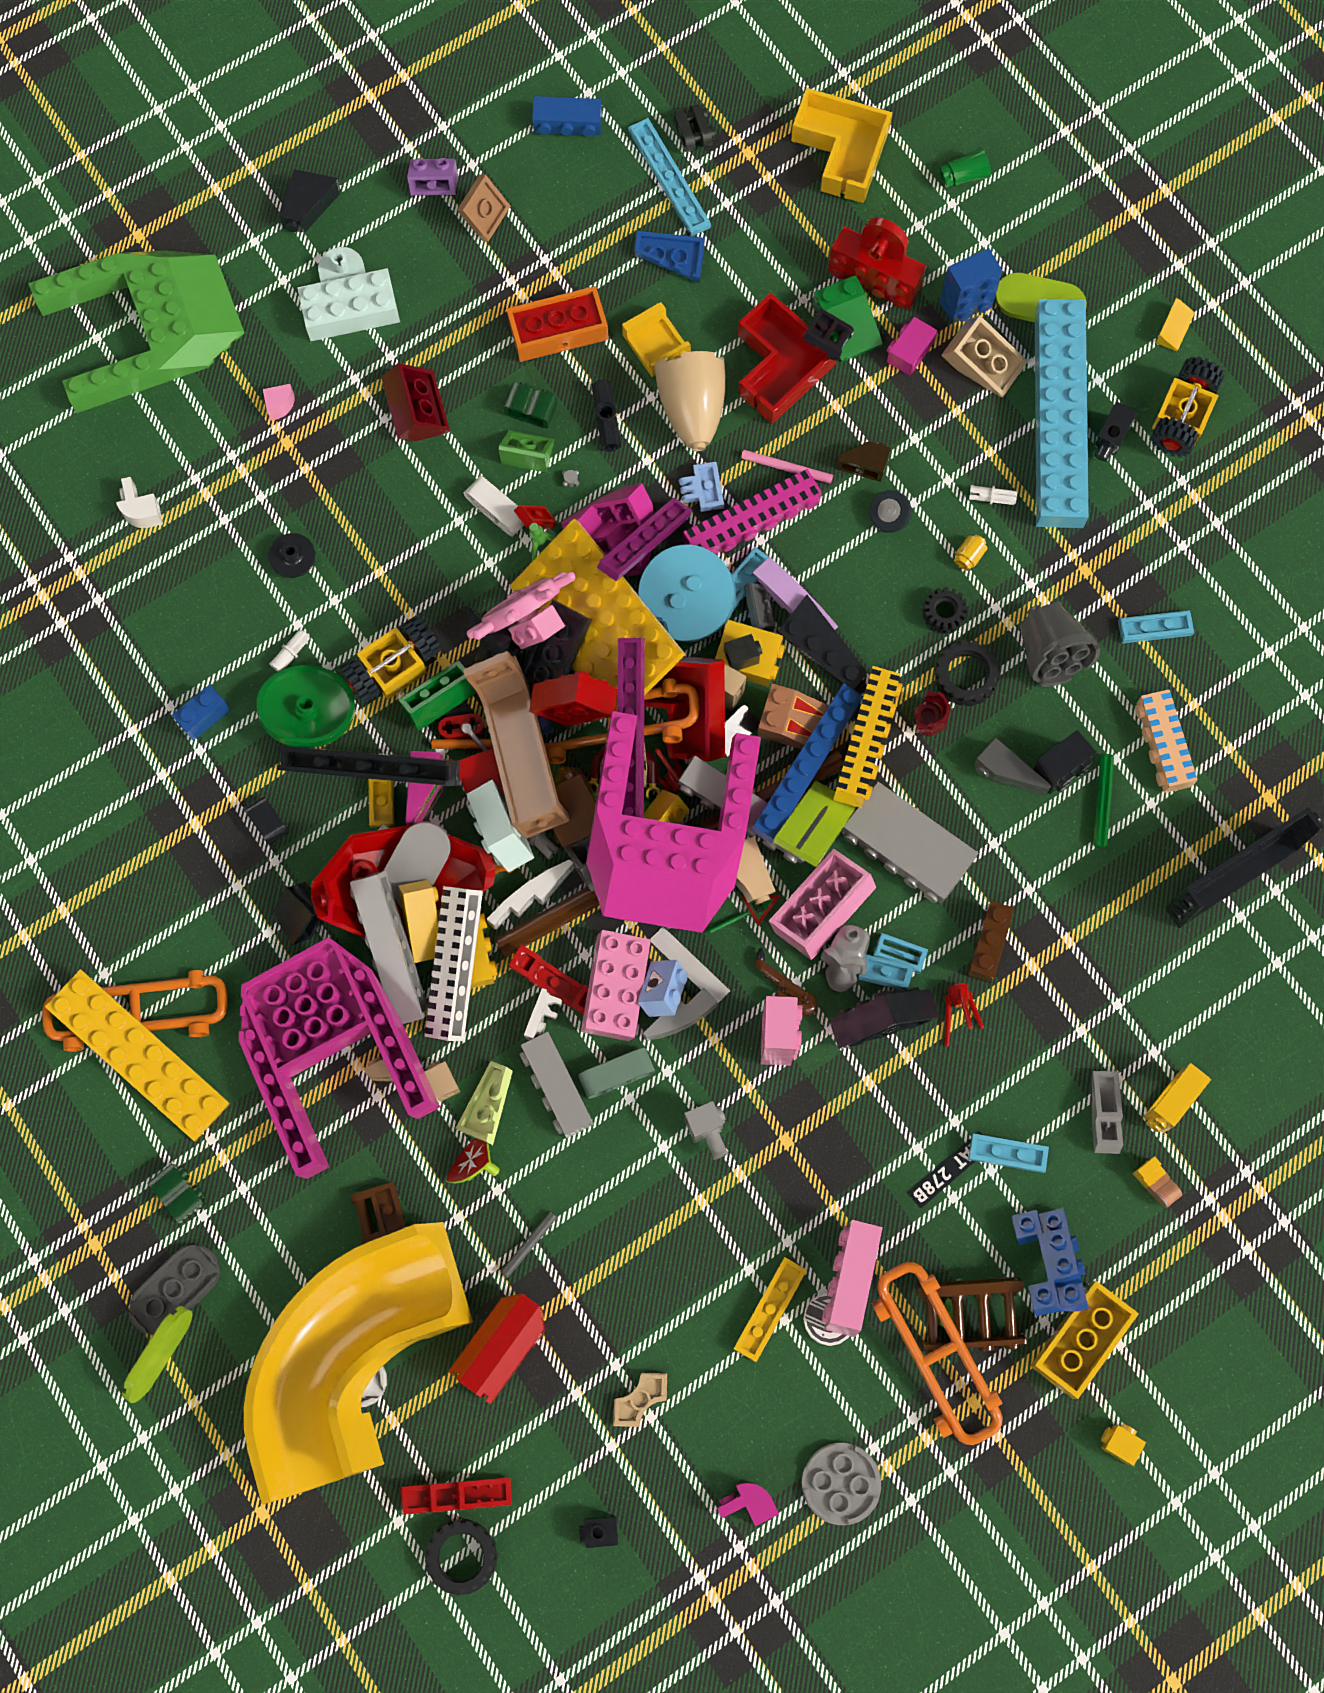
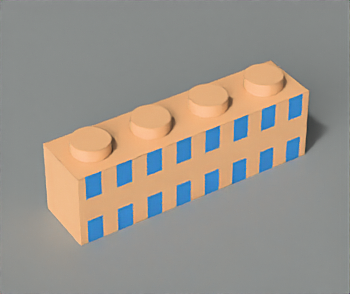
M1170 690L1141 696L1136 703L1135 711L1138 719H1141L1143 723L1142 734L1144 740L1148 741L1151 749L1149 750V757L1151 763L1156 766V780L1159 787L1162 786L1164 793L1192 787L1198 779Z

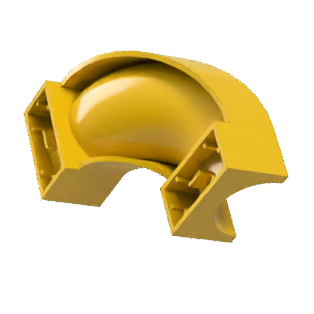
M444 1222L414 1224L352 1249L334 1260L304 1285L273 1323L253 1363L244 1402L245 1439L262 1505L384 1465L370 1412L363 1414L361 1412V1400L368 1383L386 1362L411 1344L473 1323Z

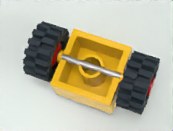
M1193 356L1184 361L1178 378H1174L1152 427L1154 432L1151 436L1153 446H1157L1156 449H1162L1164 454L1168 452L1173 457L1175 454L1177 457H1182V455L1186 457L1188 454H1191L1219 396L1217 392L1224 378V370H1221L1222 367L1220 365L1215 366L1216 362H1209L1208 358L1202 360V357L1199 356L1197 358Z
M415 615L401 625L404 635L409 640L408 642L397 627H395L358 652L357 657L359 660L354 657L339 667L344 679L363 704L378 695L380 691L387 700L427 673L424 663L419 656L426 662L441 651L436 638L418 615Z

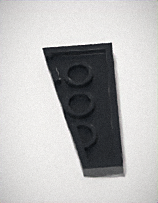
M808 595L803 598L777 631L786 641L841 685L845 683L855 690L868 673Z

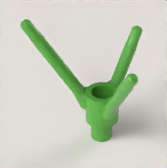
M532 523L529 526V534L532 539V562L537 557L539 545H543L547 540L553 541L556 538L544 532L537 523Z

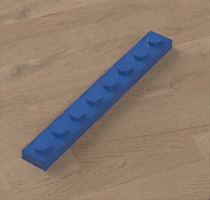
M845 683L840 687L751 828L753 832L770 843L774 841L775 836L787 821L864 696Z

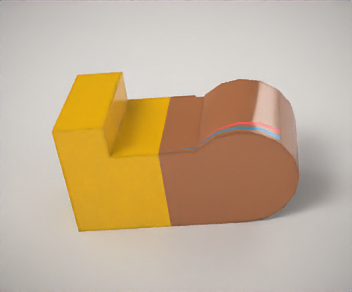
M1154 1156L1132 1174L1161 1206L1168 1208L1183 1194Z

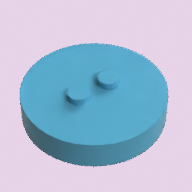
M679 545L664 550L647 565L640 580L639 597L654 616L661 617L667 623L669 634L675 641L691 643L705 640L724 627L735 606L736 589L731 572L716 554L700 546Z

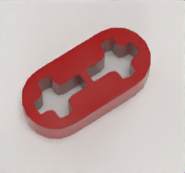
M466 714L442 719L438 725V730L443 739H471L468 733L462 731V724L469 723L471 725V721H475L478 726H476V730L473 732L477 737L483 734L485 725L480 715ZM451 724L453 728H457L452 730V734H448L447 731H445V729H447V725Z

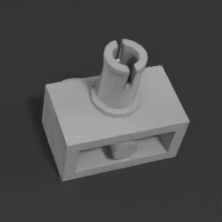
M712 1101L684 1114L685 1123L694 1143L705 1139L712 1153L713 1160L728 1154L719 1134L722 1132L724 1120H726L720 1105L715 1107Z

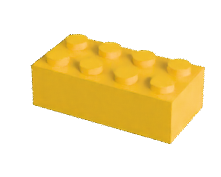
M1097 1281L1090 1282L1085 1289L1089 1309L1077 1312L1069 1311L1030 1365V1367L1071 1399H1079L1139 1314Z

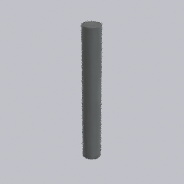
M549 1211L500 1272L509 1278L558 1217Z

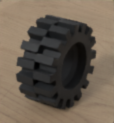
M944 587L943 591H941L940 588H937L935 593L932 591L929 597L926 598L922 616L923 619H926L925 624L927 626L931 625L930 629L932 631L936 628L939 634H942V631L950 634L951 630L955 632L958 627L962 626L968 606H965L967 603L966 599L962 600L963 595L960 592L958 595L955 594L956 589L952 588V591H948V587ZM941 603H947L953 607L954 614L949 618H942L936 613V607Z

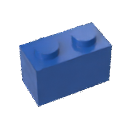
M209 684L173 713L172 716L194 741L231 710Z

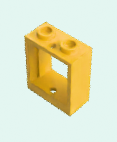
M1192 1063L1185 1066L1175 1075L1143 1116L1147 1120V1125L1154 1131H1161L1162 1133L1175 1127L1211 1079Z

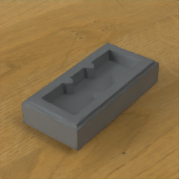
M747 583L744 585L752 627L769 632L773 631L775 624L767 590L761 584Z

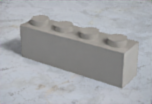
M546 1032L522 1044L521 1047L524 1052L520 1053V1057L525 1067L531 1066L534 1074L530 1077L536 1089L542 1088L545 1097L541 1099L547 1112L553 1110L556 1119L552 1122L558 1134L564 1133L567 1139L592 1126L593 1121L549 1033Z

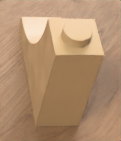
M753 836L745 839L735 885L743 893L747 903L755 901L757 905L770 900L769 895L776 891L756 839Z

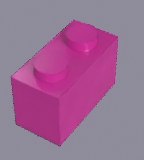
M916 317L910 323L906 322L899 333L901 336L897 341L893 340L887 349L889 353L887 363L911 376L935 343L937 336L936 329Z

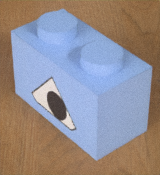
M677 960L652 961L650 963L638 999L639 1005L649 1017L672 1016L676 1013L688 976Z

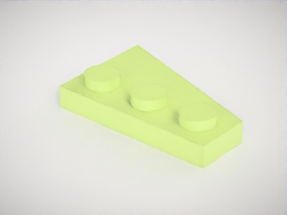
M490 1061L455 1129L493 1145L512 1075L511 1069Z

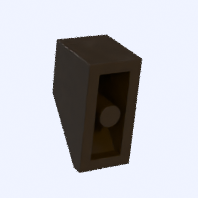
M868 441L839 455L836 469L881 482L891 448L881 442L873 443Z

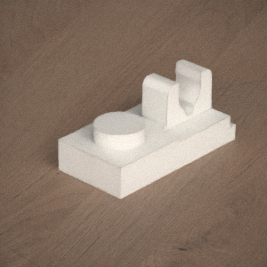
M542 988L524 1033L525 1039L529 1041L544 1033L546 1023L543 1022L544 1016L552 1019L557 1018L558 1014L552 1012L548 1006L553 1004L562 1006V1000L551 996L546 989Z

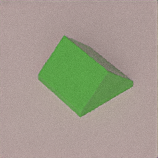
M509 430L499 445L501 464L547 473L554 439Z

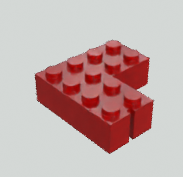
M772 293L768 294L738 322V337L764 359L739 382V396L753 408L757 406V412L771 424L779 419L836 365V361L829 359L825 351L812 346L809 342L802 339L809 326Z
M684 656L653 687H662L664 679L672 678L676 680L677 684L687 683L692 685L697 690L699 696L700 711L698 719L690 727L682 729V741L668 743V757L691 758L692 760L696 756L702 761L711 762L725 757V660ZM680 693L673 698L658 697L644 700V707L668 709V721L684 719L690 712L689 696L686 693Z

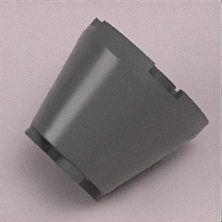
M1060 601L1042 607L1036 605L1027 611L1028 616L1021 623L1020 629L1028 669L1033 681L1039 682L1043 687L1061 685L1071 681V676L1084 667L1085 669H1090L1100 656V646L1094 636Z

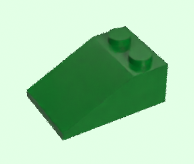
M856 275L814 292L812 306L816 314L822 308L851 325L854 329L853 336L846 341L842 348V355L839 358L840 362L883 346L866 294ZM834 330L829 340L835 343L839 337V332Z

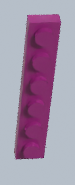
M672 498L602 558L597 568L617 582L690 517L693 510L677 499Z

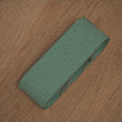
M641 1048L580 1073L578 1077L587 1099H591L653 1074L655 1069L646 1048Z

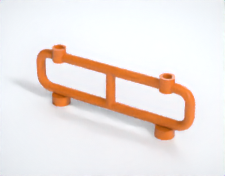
M672 678L664 679L662 687L651 689L644 696V700L658 697L673 698L677 694L686 693L689 696L690 712L684 719L644 726V736L662 733L663 741L666 743L682 741V729L693 725L699 717L700 709L697 690L687 683L677 684L676 680ZM607 733L544 744L548 761L551 764L564 763L566 761V750L606 743Z
M201 970L189 971V978L101 987L110 996L129 994L130 1014L149 1031L188 1027L189 1037L208 1036L209 1024L220 1021L225 1016L228 1006L225 983L216 976H204V972ZM208 985L214 986L217 990L218 1006L217 1010L212 1014L141 1022L140 993L181 988L196 989ZM57 993L52 994L46 999L42 1009L45 1034L52 1040L63 1041L64 1051L75 1052L84 1050V1042L71 1030L57 1031L54 1029L53 1014L45 1007Z
M915 1262L899 1264L881 1276L877 1288L880 1299L871 1304L881 1322L891 1317L942 1412V1415L934 1418L942 1437L945 1438L954 1434L958 1441L966 1445L978 1444L992 1437L1000 1430L1003 1417L998 1406L1003 1403L996 1390L990 1392L936 1291L940 1286L934 1274L928 1276L923 1267ZM908 1272L914 1273L917 1276L951 1342L924 1356L888 1290V1285L892 1280ZM955 1351L960 1356L992 1416L991 1424L974 1434H967L963 1431L929 1365Z

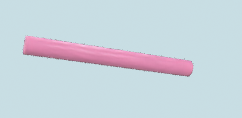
M747 450L742 452L741 459L794 474L808 469L815 480L831 484L833 475Z

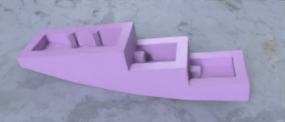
M768 557L752 572L782 609L785 608L792 614L803 598L808 595L834 630L838 627L822 607L771 557Z

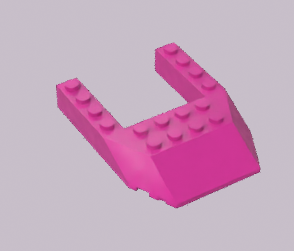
M613 711L609 720L586 861L603 917L702 933L735 887L746 837L761 737L736 733L732 737L718 831L623 815L622 810L638 715Z
M328 937L242 984L241 997L243 1003L240 1006L242 1024L241 1031H239V1043L296 1176L308 1179L329 1168V1165L291 1077L370 1034L374 1037L408 1115L419 1119L440 1108L403 1023L374 972Z

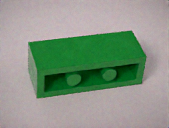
M459 660L398 699L406 717L418 731L477 693L465 678L463 671L465 667Z

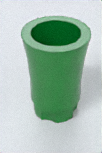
M980 147L965 156L939 167V174L943 186L947 188L990 178L991 169L984 149Z

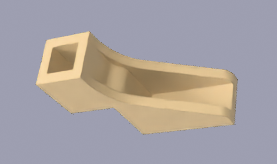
M381 1057L368 1062V1067L364 1068L366 1075L373 1081L393 1082L387 1066ZM436 1061L426 1067L427 1071H425V1074L438 1103L460 1093L446 1062L440 1063V1061Z

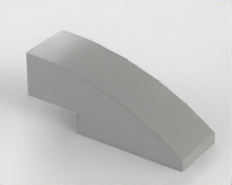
M703 988L687 1005L680 1001L675 1015L660 1016L643 1033V1038L646 1041L676 1034L706 1017L718 1006V1001Z
M1093 1071L1092 1130L1094 1153L1120 1154L1123 1147L1121 1127L1123 1114L1119 1073L1117 1071Z

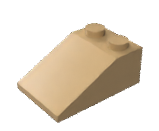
M980 315L966 320L941 355L957 371L999 397L1005 395L1028 362Z

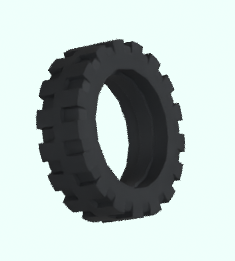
M962 640L958 644L956 642L952 643L949 648L943 650L935 667V683L939 686V692L943 693L948 701L956 702V705L962 706L967 704V706H974L975 703H983L986 698L993 694L1000 679L999 661H996L995 653L988 650L989 647L984 644L982 646L977 641L967 642V640ZM961 656H970L979 660L987 671L985 684L972 691L956 687L948 677L950 662Z
M457 1520L445 1524L433 1534L426 1548L425 1563L427 1573L433 1580L432 1582L446 1593L454 1595L471 1594L482 1588L490 1580L496 1569L498 1557L496 1543L489 1531L477 1522ZM457 1534H468L475 1538L481 1545L484 1554L483 1564L479 1572L473 1578L464 1581L454 1580L447 1576L442 1570L439 1561L440 1550L444 1542Z

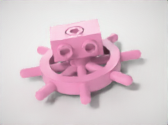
M560 572L553 578L546 577L522 590L517 589L509 594L506 600L488 611L482 617L481 623L467 631L468 638L479 640L488 633L491 634L517 621L516 624L508 629L512 634L513 641L520 649L546 640L565 625L553 605L539 611L536 609L560 592V588L574 581L575 574L573 572Z

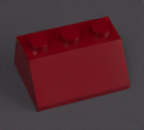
M397 363L381 377L398 439L416 442L450 432L434 370Z

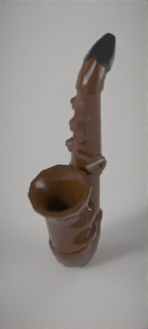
M759 948L756 955V967L760 972H763L766 978H769L773 983L776 982L779 988L786 991L784 993L777 989L775 996L798 997L797 1005H802V1015L809 1016L814 1014L818 1007L816 998L809 991H805L794 984L792 980L766 964L763 948Z

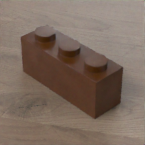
M990 901L984 914L967 977L986 983L993 981L1014 913V907Z

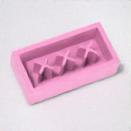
M833 849L773 915L769 923L776 935L812 960L875 890V883L870 873Z
M602 930L597 935L581 1032L625 1041H631L635 1038L640 1009L638 999L644 984L651 939Z
M766 996L762 1014L761 1064L791 1066L792 1060L797 1059L802 1032L798 1031L800 1021H802V1005H797L798 997Z
M851 1220L849 1225L844 1226L843 1230H841L838 1245L842 1246V1250L836 1255L833 1264V1271L837 1273L836 1277H833L832 1281H830L827 1296L831 1297V1302L827 1303V1306L824 1307L822 1322L826 1323L824 1330L851 1337H856L861 1331L883 1227Z

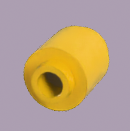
M968 535L955 553V564L966 571L974 568L987 551L986 541L979 535Z

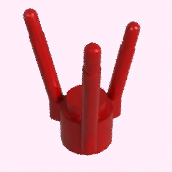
M665 742L664 744L668 751V743ZM656 749V754L669 771L664 776L666 782L658 776V783L667 792L670 790L674 793L679 792L681 786L677 782L684 772L679 760L671 757L676 768H673L661 751Z
M965 983L948 987L949 995L944 996L946 1002L944 1045L946 1047L949 1046L952 1004H954L955 1008L962 1007L969 1030L973 1026L968 1005H970L979 1028H984L974 1003L972 992H969L968 985Z

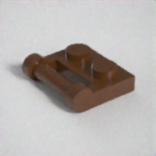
M394 1182L350 1196L352 1204H355L364 1236L361 1238L363 1244L407 1227ZM370 1198L380 1232L373 1233L365 1200Z

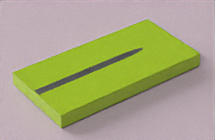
M815 780L775 836L773 842L817 867L854 813L856 807L833 801L835 791Z

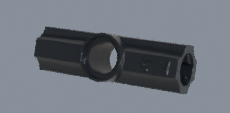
M605 379L597 380L591 384L601 450L613 452L622 446L612 383ZM603 414H610V415H611V416L608 417V418L602 417Z

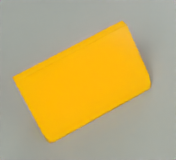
M1176 298L1156 343L1177 352L1195 312Z

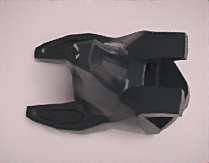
M470 608L467 612L474 624L478 625L482 622V617L488 611L485 610L480 615L475 609ZM510 624L499 631L491 634L488 633L481 638L479 650L473 664L485 661L496 654L506 651L511 656H516L517 659L525 649L530 650L533 645L520 649L512 639V634L508 628L513 625Z

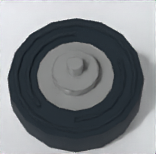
M897 490L880 492L872 500L869 509L871 522L876 528L888 533L902 530L907 526L912 514L910 501Z

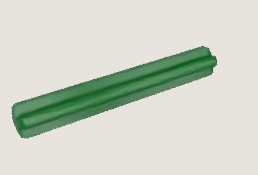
M1102 754L1100 757L1093 839L1094 847L1105 848L1108 843L1114 755Z

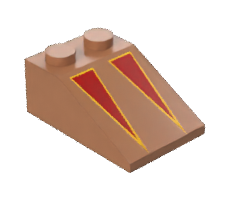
M772 684L757 737L802 749L829 705L796 690Z

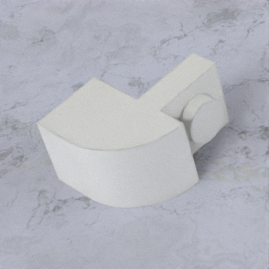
M131 477L121 479L123 488L119 490L122 501L116 503L126 521L138 528L162 525L163 520L160 506L155 495L149 494L138 497L136 486Z

